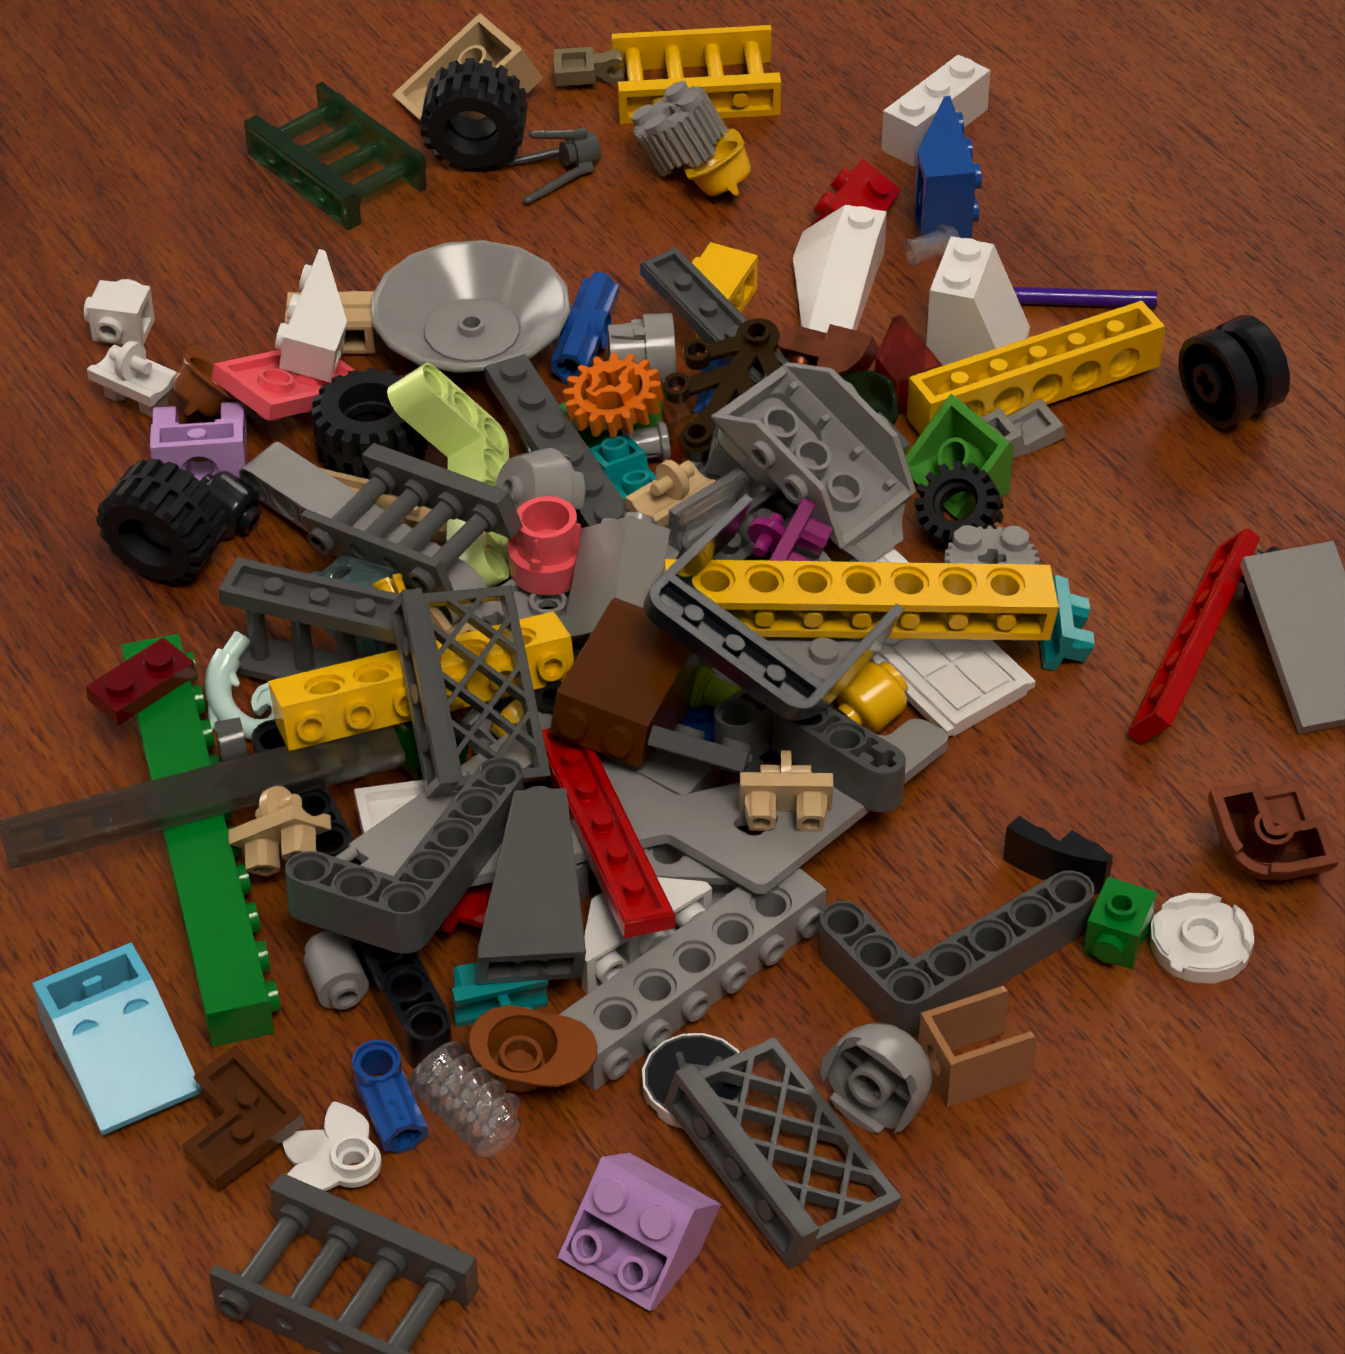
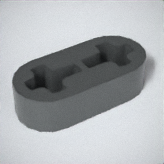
M240 717L215 722L218 753L225 790L233 791L251 787L247 749Z

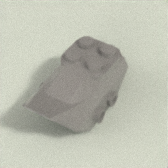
M787 362L711 416L712 422L718 427L717 435L723 448L755 481L764 487L779 489L797 507L803 497L816 503L811 516L832 527L833 531L830 539L840 549L848 552L860 562H876L904 539L902 530L906 502L914 495L916 490L899 436L890 427L888 421L882 415L876 413L858 395L853 385L845 381L834 369Z

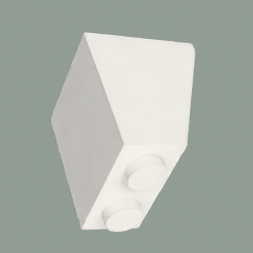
M950 237L930 288L924 372L1028 338L1030 326L994 244L976 241L971 238Z

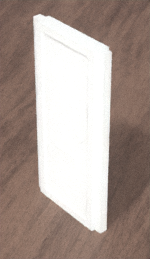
M894 548L876 561L909 563ZM854 558V559H852V560L849 561V562H860V561L857 560L856 558ZM887 639L886 645L870 660L878 664L884 661L892 665L902 675L908 685V691L905 693L907 701L930 723L946 731L948 737L958 735L1026 696L1027 692L1033 689L1036 683L993 640Z

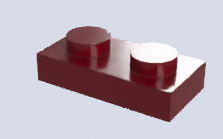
M163 637L85 686L88 701L119 726L195 677V665L189 657Z

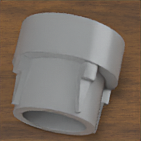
M672 313L643 314L642 319L631 320V323L608 325V361L612 353H617L619 360H624L630 353L634 354L636 364L647 359L651 369L658 370L661 386L664 389V379L669 374L676 373L675 335Z

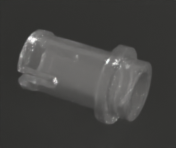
M941 224L936 227L934 232L913 239H906L903 242V248H911L910 251L904 252L907 261L911 266H916L919 263L944 255L950 237H959L957 230L953 226L947 227Z

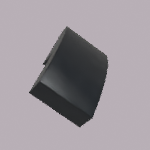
M1020 815L1006 827L1004 861L1044 881L1062 871L1083 873L1092 881L1094 894H1100L1107 877H1110L1113 855L1106 852L1098 843L1087 840L1073 830L1059 841L1052 837L1047 830L1035 826Z

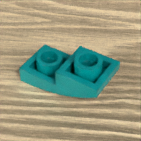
M628 435L607 438L600 445L589 448L624 501L626 496L657 479L656 475L648 467L646 452Z

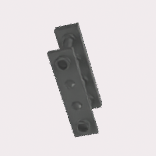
M373 443L362 454L370 473L369 481L332 518L308 509L300 514L309 533L307 539L311 546L320 554H330L383 576H389V578H392L391 576L401 573L404 584L415 589L422 588L423 594L454 591L446 570L483 532H494L512 539L523 527L508 491ZM382 494H392L398 497L365 531L351 526ZM416 506L432 509L398 544L384 539ZM449 519H459L466 522L432 557L417 552Z
M239 557L235 560L218 589L220 604L245 610L248 630L246 637L250 640V644L239 659L241 666L236 674L270 681L359 659L356 635L381 641L382 653L398 649L390 611L391 604L399 595L397 593ZM265 614L290 620L293 643L268 637ZM310 625L335 630L338 653L313 648Z
M282 1172L270 1187L274 1220L277 1223L240 1276L217 1265H214L209 1272L214 1303L225 1315L235 1320H249L321 1354H412L408 1351L442 1300L452 1299L468 1306L479 1290L476 1257ZM305 1234L326 1243L289 1297L261 1286L295 1235ZM353 1255L374 1265L338 1319L310 1308V1305L344 1256L349 1257ZM402 1277L423 1288L388 1341L385 1342L359 1330L393 1278Z

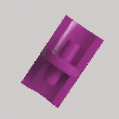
M803 497L787 529L782 526L784 518L778 513H772L769 518H755L747 529V535L754 544L752 551L758 557H764L767 552H773L769 561H812L794 552L795 547L798 546L820 557L833 528L811 516L816 503Z

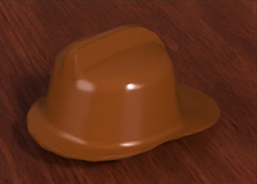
M191 344L186 348L183 361L173 379L172 386L175 392L186 402L184 415L188 417L193 412L198 411L207 417L216 418L221 415V403L240 400L231 397L224 388L211 380L214 363L225 360L201 345Z
M506 1005L490 1009L478 1017L471 1027L469 1047L475 1061L488 1072V1075L497 1085L514 1092L522 1093L535 1090L538 1087H560L573 1083L589 1072L597 1058L598 1044L593 1032L584 1023L567 1016L535 1011L526 1007Z

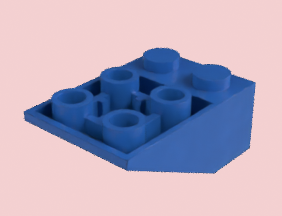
M944 96L917 153L913 219L922 245L949 242L951 236L971 238L972 224L979 221V205L975 197V189H980L982 186L981 168L979 163H973L972 141L970 137H964L963 115L961 112L955 111L951 96Z

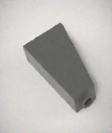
M535 786L527 790L514 791L478 945L475 971L476 984L582 978L586 948L567 789H550L545 786Z

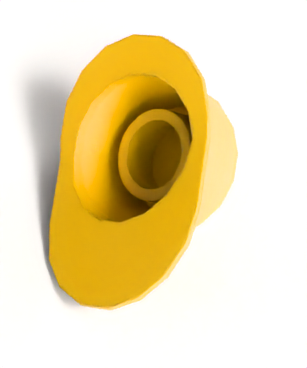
M728 129L729 131L725 133L724 137L716 140L717 143L714 144L716 148L715 155L709 157L708 161L702 162L699 167L695 166L693 168H690L688 164H683L687 178L693 180L709 196H717L726 191H730L735 197L739 196L738 184L751 172V163L744 147L745 142L740 133L735 129Z

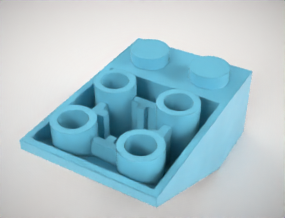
M132 942L32 983L41 1024L102 1136L201 1094L196 1088L193 1079L195 1076L194 1070L155 983Z

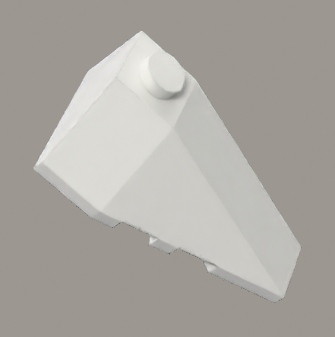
M844 205L802 232L793 255V272L795 273L796 295L799 302L800 326L827 333L830 324L857 330L885 252L886 211L874 210L864 206Z

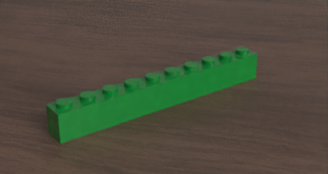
M178 633L163 637L194 662L196 676L135 716L211 1046L216 1047L274 1034L271 1012L280 1011L281 1006L275 980H264L263 972L271 971L265 940L255 942L253 933L261 932V926L255 901L245 903L244 895L252 893L248 871L245 870V863L236 865L234 857L242 856V850L239 847L229 845L228 830L236 826L227 828L225 821L233 819L228 791H218L216 786L217 784L224 783L219 755L209 756L207 750L215 748L210 720L200 721L199 718L200 714L206 713V706L201 684L191 685V680L198 679L194 655L192 651L183 652ZM163 637L122 644L124 662Z

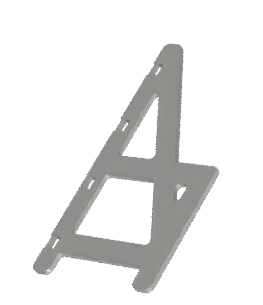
M712 667L714 671L717 672V678L738 686L736 683L731 681L717 669ZM540 710L538 714L541 729H548L551 727L553 711L543 712ZM910 719L891 734L885 736L878 735L904 753L906 757L905 783L942 755L948 746L947 732L923 719ZM525 723L521 730L528 734ZM507 733L489 747L498 752L509 734ZM514 739L502 757L518 761L523 769L534 768L531 750ZM596 751L643 849L662 844L672 845L756 894L769 892L871 811L833 787L831 812L826 814L822 831H801L796 828V812L776 811V828L764 831L757 836H751L737 829L748 825L745 811H739L740 782L678 795L624 764ZM480 753L461 765L463 776L472 775L479 765L488 759ZM450 791L447 796L427 798L426 792H422L348 844L347 849L335 857L349 862L357 858L362 863L361 866L394 876L457 794ZM571 826L575 864L586 862L588 860ZM502 844L470 887L494 881Z

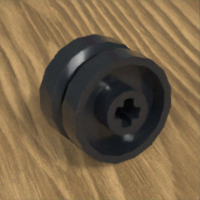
M1240 315L1217 326L1215 329H1209L1184 341L1179 351L1178 370L1182 387L1196 412L1213 427L1229 428L1252 417L1253 414L1257 415L1283 403L1289 393L1290 372L1287 357L1279 340L1270 328L1254 316Z

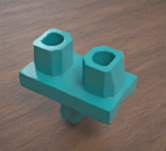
M1058 575L1053 577L1059 609L1050 640H1039L1042 668L1054 671L1057 670L1064 658L1084 663L1095 645L1093 632L1082 629L1089 617V598L1071 594L1068 578Z
M475 962L454 968L452 1015L456 1028L474 1024L480 1015L496 1007L512 1005L532 1010L548 1007L546 987L549 985V980L476 984Z

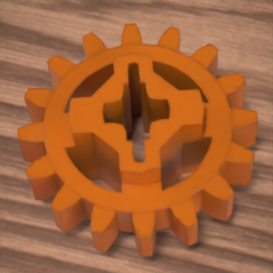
M612 353L609 361L605 362L598 356L594 357V366L590 368L584 365L578 366L580 377L569 376L567 378L569 388L563 390L569 420L576 421L579 431L590 427L594 437L601 434L603 430H608L610 438H615L618 430L623 428L629 434L634 433L633 425L637 422L645 426L650 424L648 413L659 414V402L664 400L658 370L651 369L647 359L636 364L635 355L631 353L624 360H619L617 353Z

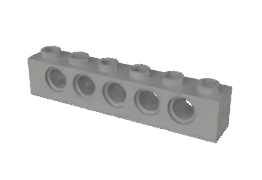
M801 868L795 870L765 894H756L740 885L559 1015L584 1023L593 1032L598 1044L595 1063L589 1072L580 1079L595 1091L610 1079L620 1078L627 1072L632 1063L650 1050L655 1049L664 1040L669 1039L673 1033L688 1022H695L702 1018L710 1006L726 994L739 991L745 985L748 978L766 965L771 966L777 963L789 948L804 937L810 938L819 931L820 914L823 908L826 907V888Z

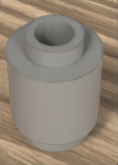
M332 931L321 932L307 942L303 962L321 1005L330 1009H348L355 1006L366 994L369 988V981L352 942L343 935Z

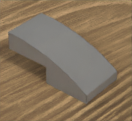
M1042 399L1035 401L1008 417L1001 408L981 417L1014 444L1013 458L1040 450L1066 437L1064 425Z

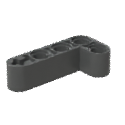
M744 689L739 690L716 706L714 711V743L721 745L723 738H729L753 746L750 755L757 758L770 749L780 754L781 750H791V759L794 764L811 765V773H833L834 788L865 808L875 812H889L897 809L903 803L906 768L904 753L896 746L832 707L828 706L816 717L800 721L788 720L776 714Z

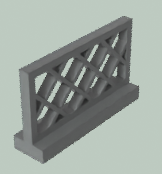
M512 585L424 594L422 593V588L402 590L391 604L390 611L426 797L447 796L450 791L461 790L472 775L463 776L459 754L466 744L486 759L502 757L513 740L516 739L531 750L534 768L523 769L524 782L547 780L551 773ZM501 601L504 622L498 630H495L473 613L481 602ZM473 603L469 609L462 605ZM446 606L462 619L452 633L448 635L432 623L429 607ZM466 622L490 639L479 656H476L454 639ZM505 629L507 630L508 638L502 635ZM436 640L443 644L439 650ZM494 644H497L512 655L514 668L507 678L483 661ZM447 648L471 665L459 683L442 671L440 658ZM475 670H478L500 687L488 704L464 687ZM515 676L518 686L511 682ZM445 687L452 692L448 699ZM504 691L522 704L524 715L517 725H514L493 709ZM457 696L481 713L469 731L451 719L449 706ZM485 718H488L509 734L498 752L473 735ZM525 723L528 734L521 730ZM455 736L462 740L458 746L456 744Z
M776 1037L699 1071L694 1064L675 1071L664 1103L789 1269L806 1261L811 1249L899 1206L902 1199L901 1195ZM770 1058L782 1074L781 1082L751 1074L753 1065ZM722 1081L740 1086L738 1102L718 1097L710 1087V1084ZM748 1089L777 1096L775 1112L745 1104ZM785 1099L806 1104L813 1113L812 1122L782 1114ZM746 1119L771 1126L769 1142L749 1137L740 1126L741 1120ZM779 1129L809 1137L807 1152L777 1145ZM817 1139L837 1144L845 1154L844 1163L814 1155ZM773 1159L804 1167L801 1184L780 1178L772 1167ZM811 1170L840 1177L838 1194L808 1186ZM849 1180L869 1185L879 1198L866 1202L846 1196ZM805 1200L835 1208L834 1219L818 1227L804 1209Z

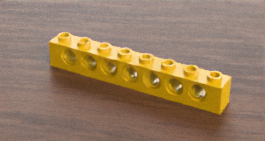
M665 559L663 573L677 559ZM711 560L692 579L696 589L762 637L864 638L897 603L904 608V611L888 639L1050 640L1059 609L1050 565Z

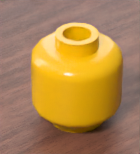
M869 661L836 697L839 703L836 711L868 730L878 733L907 707L905 693L908 691V685L902 675L889 663L883 661L878 664Z

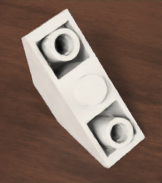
M657 877L675 913V929L630 938L623 937L603 892L592 898L584 935L586 955L581 978L584 992L586 994L590 993L712 906V887L705 881Z

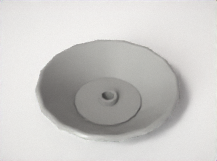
M486 240L447 242L413 253L383 275L371 297L372 326L390 350L419 366L430 363L439 370L454 373L484 371V366L526 354L528 359L534 357L558 338L571 312L568 286L549 262L521 247Z

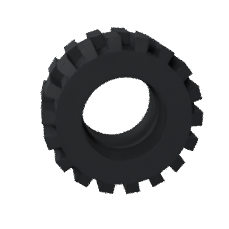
M466 58L464 64H460L456 60L449 63L448 70L441 67L436 71L435 78H431L427 86L420 120L421 136L425 137L424 144L427 149H435L434 156L438 160H448V166L455 169L458 166L466 167L465 171L474 172L475 168H481L485 172L492 170V165L494 164L498 167L505 165L507 157L514 158L518 152V147L522 145L528 102H526L527 94L525 89L519 88L520 80L515 75L508 76L507 68L502 65L498 68L493 67L492 61L483 59V63H475L474 58ZM460 112H478L487 116L488 119H471L463 116Z
M367 368V371L361 372L357 369L348 371L346 376L338 375L332 378V384H324L319 389V395L314 396L312 402V418L316 453L319 462H323L324 469L369 479L370 473L362 454L373 443L420 460L425 458L428 440L395 412L388 398V387L405 377V375L396 376L395 371L387 369L384 372L377 371V368Z
M152 458L149 462L143 459L137 461L135 465H131L97 509L99 514L96 517L97 525L101 528L99 533L102 539L109 544V550L115 556H118L129 569L132 568L139 575L146 579L150 577L158 583L165 584L169 582L172 585H180L183 581L189 582L197 575L222 542L223 537L227 533L228 526L225 524L227 517L225 511L220 508L221 502L218 497L209 491L210 487L204 481H199L194 477L195 474L187 469L179 468L175 463L168 461L165 464L160 459Z

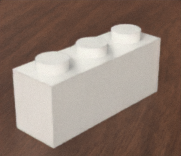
M960 55L955 56L883 110L881 151L913 167L917 165L918 149L944 96H951L955 111L962 113L964 128L988 110L991 70L973 62L971 59Z

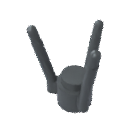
M586 127L573 130H531L528 135L532 139H565V141L560 142L558 148L520 155L513 159L508 158L506 166L560 157L565 166L571 165L574 168L526 196L523 202L528 205L580 175L594 172L593 164L600 161L601 148L596 134L593 131H587Z

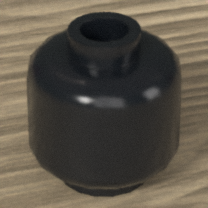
M226 470L215 475L211 473L206 474L200 480L201 482L204 481L210 487L209 491L218 497L221 502L220 508L226 513L227 520L225 524L228 528L227 533L223 537L224 539H232L241 531L249 534L255 528L261 518L262 511L257 509L259 493L254 487Z

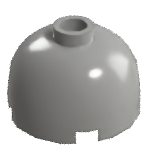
M878 1022L853 1028L844 1034L823 1057L820 1071L822 1081L824 1082L829 1077L830 1084L835 1091L829 1097L835 1108L850 1122L868 1132L878 1134L884 1128H896L894 1133L901 1132L923 1109L929 1099L932 1084L930 1061L921 1045L907 1032L898 1027Z

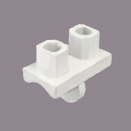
M135 341L125 343L122 348L113 345L100 363L91 365L86 369L88 380L102 385L105 397L116 402L126 400L128 397L138 401L139 412L153 417L154 407H166L168 405L167 393L173 388V379L177 373L146 359L145 347Z

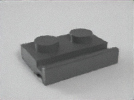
M676 724L674 731L655 725L652 727L647 745L671 756L736 775H740V772H760V765L764 764V761L750 755L753 746L740 741L723 738L720 745L703 740L705 732L680 724Z

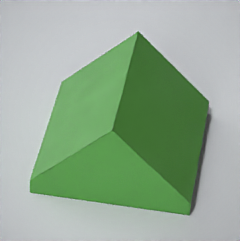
M950 394L905 456L912 480L918 485L921 483L928 486L929 482L925 476L930 471L936 477L940 475L941 472L938 466L946 463L949 470L954 469L953 461H962L965 468H967L970 462L977 465L980 471L984 469L997 487L1000 497L1010 493L1014 444L959 398ZM960 492L951 496L944 503L943 507L953 516L961 519L974 511L976 499L970 493Z

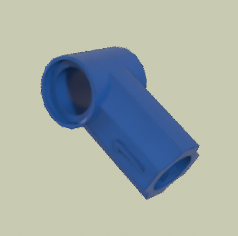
M378 1039L367 1041L356 1049L352 1058L356 1097L365 1106L384 1152L393 1151L401 1154L415 1149L418 1143L428 1137V1127L402 1070L400 1053L395 1045L388 1041ZM377 1073H382V1074H384L383 1076H377V1077L371 1076V1075L377 1074Z

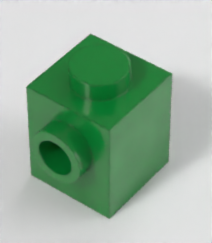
M1107 877L1087 922L1083 954L1098 958L1106 963L1117 964L1133 970L1150 931L1157 892Z

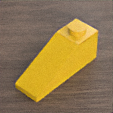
M710 242L701 257H695L692 262L740 312L743 311L757 290L758 255ZM696 333V339H701V340H703V339ZM697 352V357L703 355V353Z

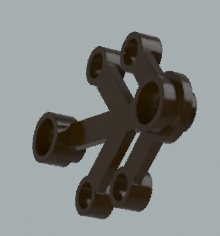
M763 318L747 320L738 327L735 336L711 344L701 339L687 342L683 348L686 366L692 370H702L708 367L711 361L732 355L736 356L729 365L689 378L683 373L676 372L669 374L664 379L665 398L674 404L683 403L690 396L716 388L699 419L688 423L680 433L681 452L687 460L692 462L708 460L712 435L716 428L711 416L728 405L736 393L740 396L754 386L749 371L755 361H758L765 374L764 378L781 367L775 355V351L780 344V332L778 327L770 320ZM697 352L703 353L700 357L691 356ZM674 386H683L681 390H671Z

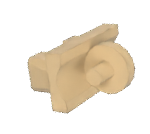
M665 460L656 467L657 479L625 497V508L631 512L650 515L654 518L653 524L670 529L671 523L680 517L693 520L705 513V502L719 494L720 483L714 479L704 477L689 460L680 465L672 460Z
M781 750L780 765H760V772H740L739 811H745L749 830L770 831L776 828V811L796 812V828L801 831L823 830L826 814L831 812L833 773H811V765H792L791 750Z
M273 786L263 791L260 796L259 808L255 812L257 819L228 830L229 845L245 849L246 871L260 876H270L280 872L279 850H282V859L287 861L293 855L300 852H316V835L331 830V816L325 813L318 816L309 815L301 807L302 799L298 794H291L283 786Z

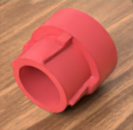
M557 495L555 497L542 496L530 499L517 509L523 527L512 539L509 538L508 541L510 576L517 586L530 593L556 595L570 591L582 531L581 525L577 523L576 510L568 501L558 498Z

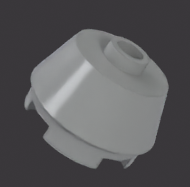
M548 447L512 457L502 466L498 474L495 487L510 493L516 510L530 499L542 496L555 497V495L568 501L576 510H582L584 506L585 481L583 473L574 471L569 461L571 456L562 454L557 449Z

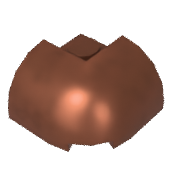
M830 324L827 333L795 325L793 332L782 330L778 349L791 363L832 368L845 381L851 384L865 376L876 359L879 346L873 335Z
M1302 780L1261 788L1259 781L1210 790L1208 803L1224 849L1237 868L1258 880L1284 881L1329 872L1337 867L1339 860L1323 817L1315 818Z

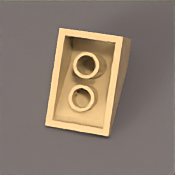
M479 13L392 95L420 121L430 79L435 78L436 71L441 67L448 70L450 62L457 60L460 64H464L466 58H474L475 63H483V59L492 61L493 67L498 68L502 65L508 69V76L515 75L520 80L519 88H524L526 94L543 77L524 50ZM473 111L460 112L463 116L476 120L487 117Z

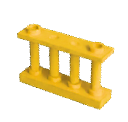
M771 25L612 34V50L622 51V65H612V68H623L624 71H627L628 81L618 82L619 123L634 124L631 120L634 111L644 105L650 104L653 106L656 101H660L665 96L664 92L669 86L680 81H685L689 88L692 86L703 88L721 119L781 115L780 72L764 73L762 64L771 63ZM723 65H747L748 74L724 76ZM683 67H707L708 77L684 78ZM667 68L668 79L644 80L643 70Z

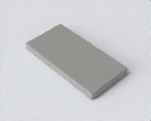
M1334 541L1243 557L1240 566L1298 734L1345 726V571Z

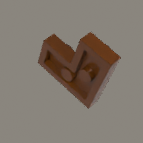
M235 1045L193 1077L196 1088L221 1115L182 1144L185 1156L219 1191L304 1126L305 1122L302 1113Z

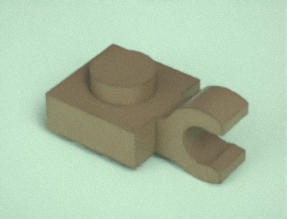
M594 47L554 49L556 86L569 85L578 87L584 84H595V76L601 77L610 84H618V82L624 81L623 68H610L612 65H622V51L609 50L604 53L594 54Z

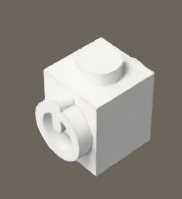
M121 279L117 282L100 280L93 296L87 297L84 304V320L90 324L92 341L124 345L129 341H135L144 345L155 321L150 286L141 285L130 279Z

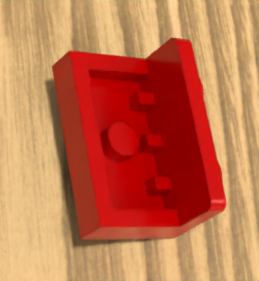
M862 158L852 170L845 166L834 178L829 186L835 191L832 193L830 190H827L814 206L813 210L818 215L810 226L844 205L864 206L874 210L887 211L901 189Z

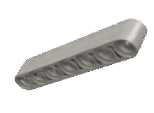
M279 442L272 443L239 471L241 480L258 491L261 502L306 532L308 531L300 516L306 509L332 518L357 493ZM373 503L351 526L365 531L385 510ZM401 521L384 539L398 544L413 528ZM429 539L417 552L432 557L441 546ZM459 558L446 570L454 591L487 588L485 581L479 573ZM361 567L379 580L386 578V576ZM404 584L406 590L415 589L414 587ZM473 603L462 605L469 609ZM437 606L451 625H454L461 619V617L446 606Z

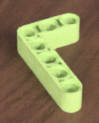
M430 363L423 364L388 387V398L395 412L448 458V470L492 486L496 485L502 466L509 460V443L505 431L491 415ZM449 519L447 521V541L466 522L459 519ZM483 532L459 559L474 568L483 578L487 587H495L508 579L510 575L507 549L509 538L494 532Z

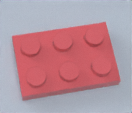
M281 350L214 363L211 380L224 388L231 397L239 399L253 409L260 418L268 421H278L283 417L300 413H312L314 396L319 395V389L324 384H332V381L330 383L279 369ZM340 360L333 378L338 375L346 376L348 371L355 369Z

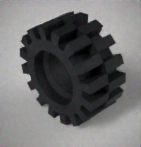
M953 461L954 469L949 470L946 463L938 466L941 472L940 475L936 477L930 471L925 476L929 482L928 486L920 483L917 488L921 498L914 499V506L918 511L915 514L929 538H932L935 544L943 548L944 544L948 548V544L953 542L954 532L964 525H971L977 528L981 526L983 529L992 526L993 529H997L994 523H1002L1003 514L1000 509L1004 508V504L999 495L1000 493L988 473L984 469L980 471L977 465L969 462L967 468H965L962 461ZM967 492L975 497V509L967 518L954 522L947 520L943 516V505L954 494Z

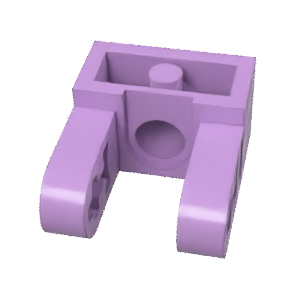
M242 401L221 403V419H215V422L179 424L177 406L154 407L153 424H151L150 434L151 458L160 459L165 464L168 461L175 463L179 468L187 469L195 474L194 477L199 481L206 474L211 473L215 475L225 470L241 479L239 471L248 463L245 404ZM204 458L207 461L196 462L193 461V459Z

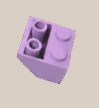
M631 1153L603 1156L599 1161L557 1258L643 1308L652 1311L656 1309L699 1255L721 1204Z

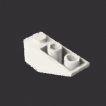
M319 249L313 265L305 264L299 282V290H302L301 295L293 293L287 312V319H290L289 324H280L276 336L275 349L281 350L279 369L331 383L343 353L347 319L326 251Z

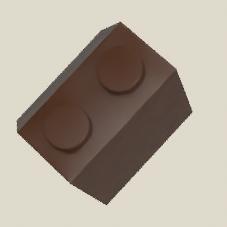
M614 597L556 692L550 734L641 768L656 751L655 748L647 745L653 725L673 731L676 724H679L688 714L699 656L655 625L645 614L644 608Z

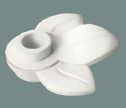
M332 1102L325 1116L324 1130L296 1131L282 1142L287 1159L295 1166L287 1175L323 1191L330 1190L338 1185L350 1188L361 1187L373 1181L381 1170L382 1161L379 1149L369 1140L370 1128L366 1118L345 1104ZM351 1163H360L357 1165H349Z

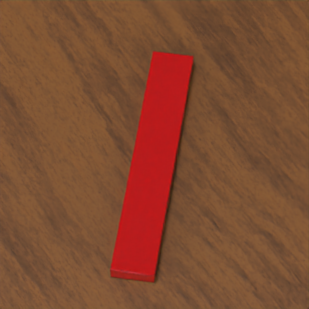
M1250 528L1243 529L1217 546L1128 729V735L1139 745L1171 727L1243 576L1240 566L1243 557L1253 555L1260 540V537Z
M550 728L542 729L551 773L550 781L554 789H567L571 826L623 937L630 938L675 929V913L596 751L550 734Z

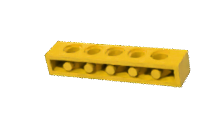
M1139 301L909 377L907 419L921 435L950 394L959 398L980 417L998 408H1001L1008 417L1039 399H1042L1047 405L1160 367L1165 325L1143 301Z
M552 611L519 619L533 690L544 688L547 683L559 680L563 682L574 663L571 635L558 616ZM501 624L491 627H493L495 630H498ZM505 629L502 635L508 638L507 630ZM478 630L458 634L454 638L476 656L480 655L490 641L489 638ZM436 640L439 650L443 644ZM494 644L483 659L484 662L506 678L514 668L512 655L497 644ZM448 648L440 658L442 671L458 683L471 667L470 664ZM398 649L268 681L276 726L289 751L412 721ZM475 670L464 686L483 702L490 701L500 688L478 670ZM515 676L511 682L518 686ZM445 687L448 699L452 692ZM504 691L500 698L508 697L511 695ZM457 696L449 706V709L452 711L470 705Z

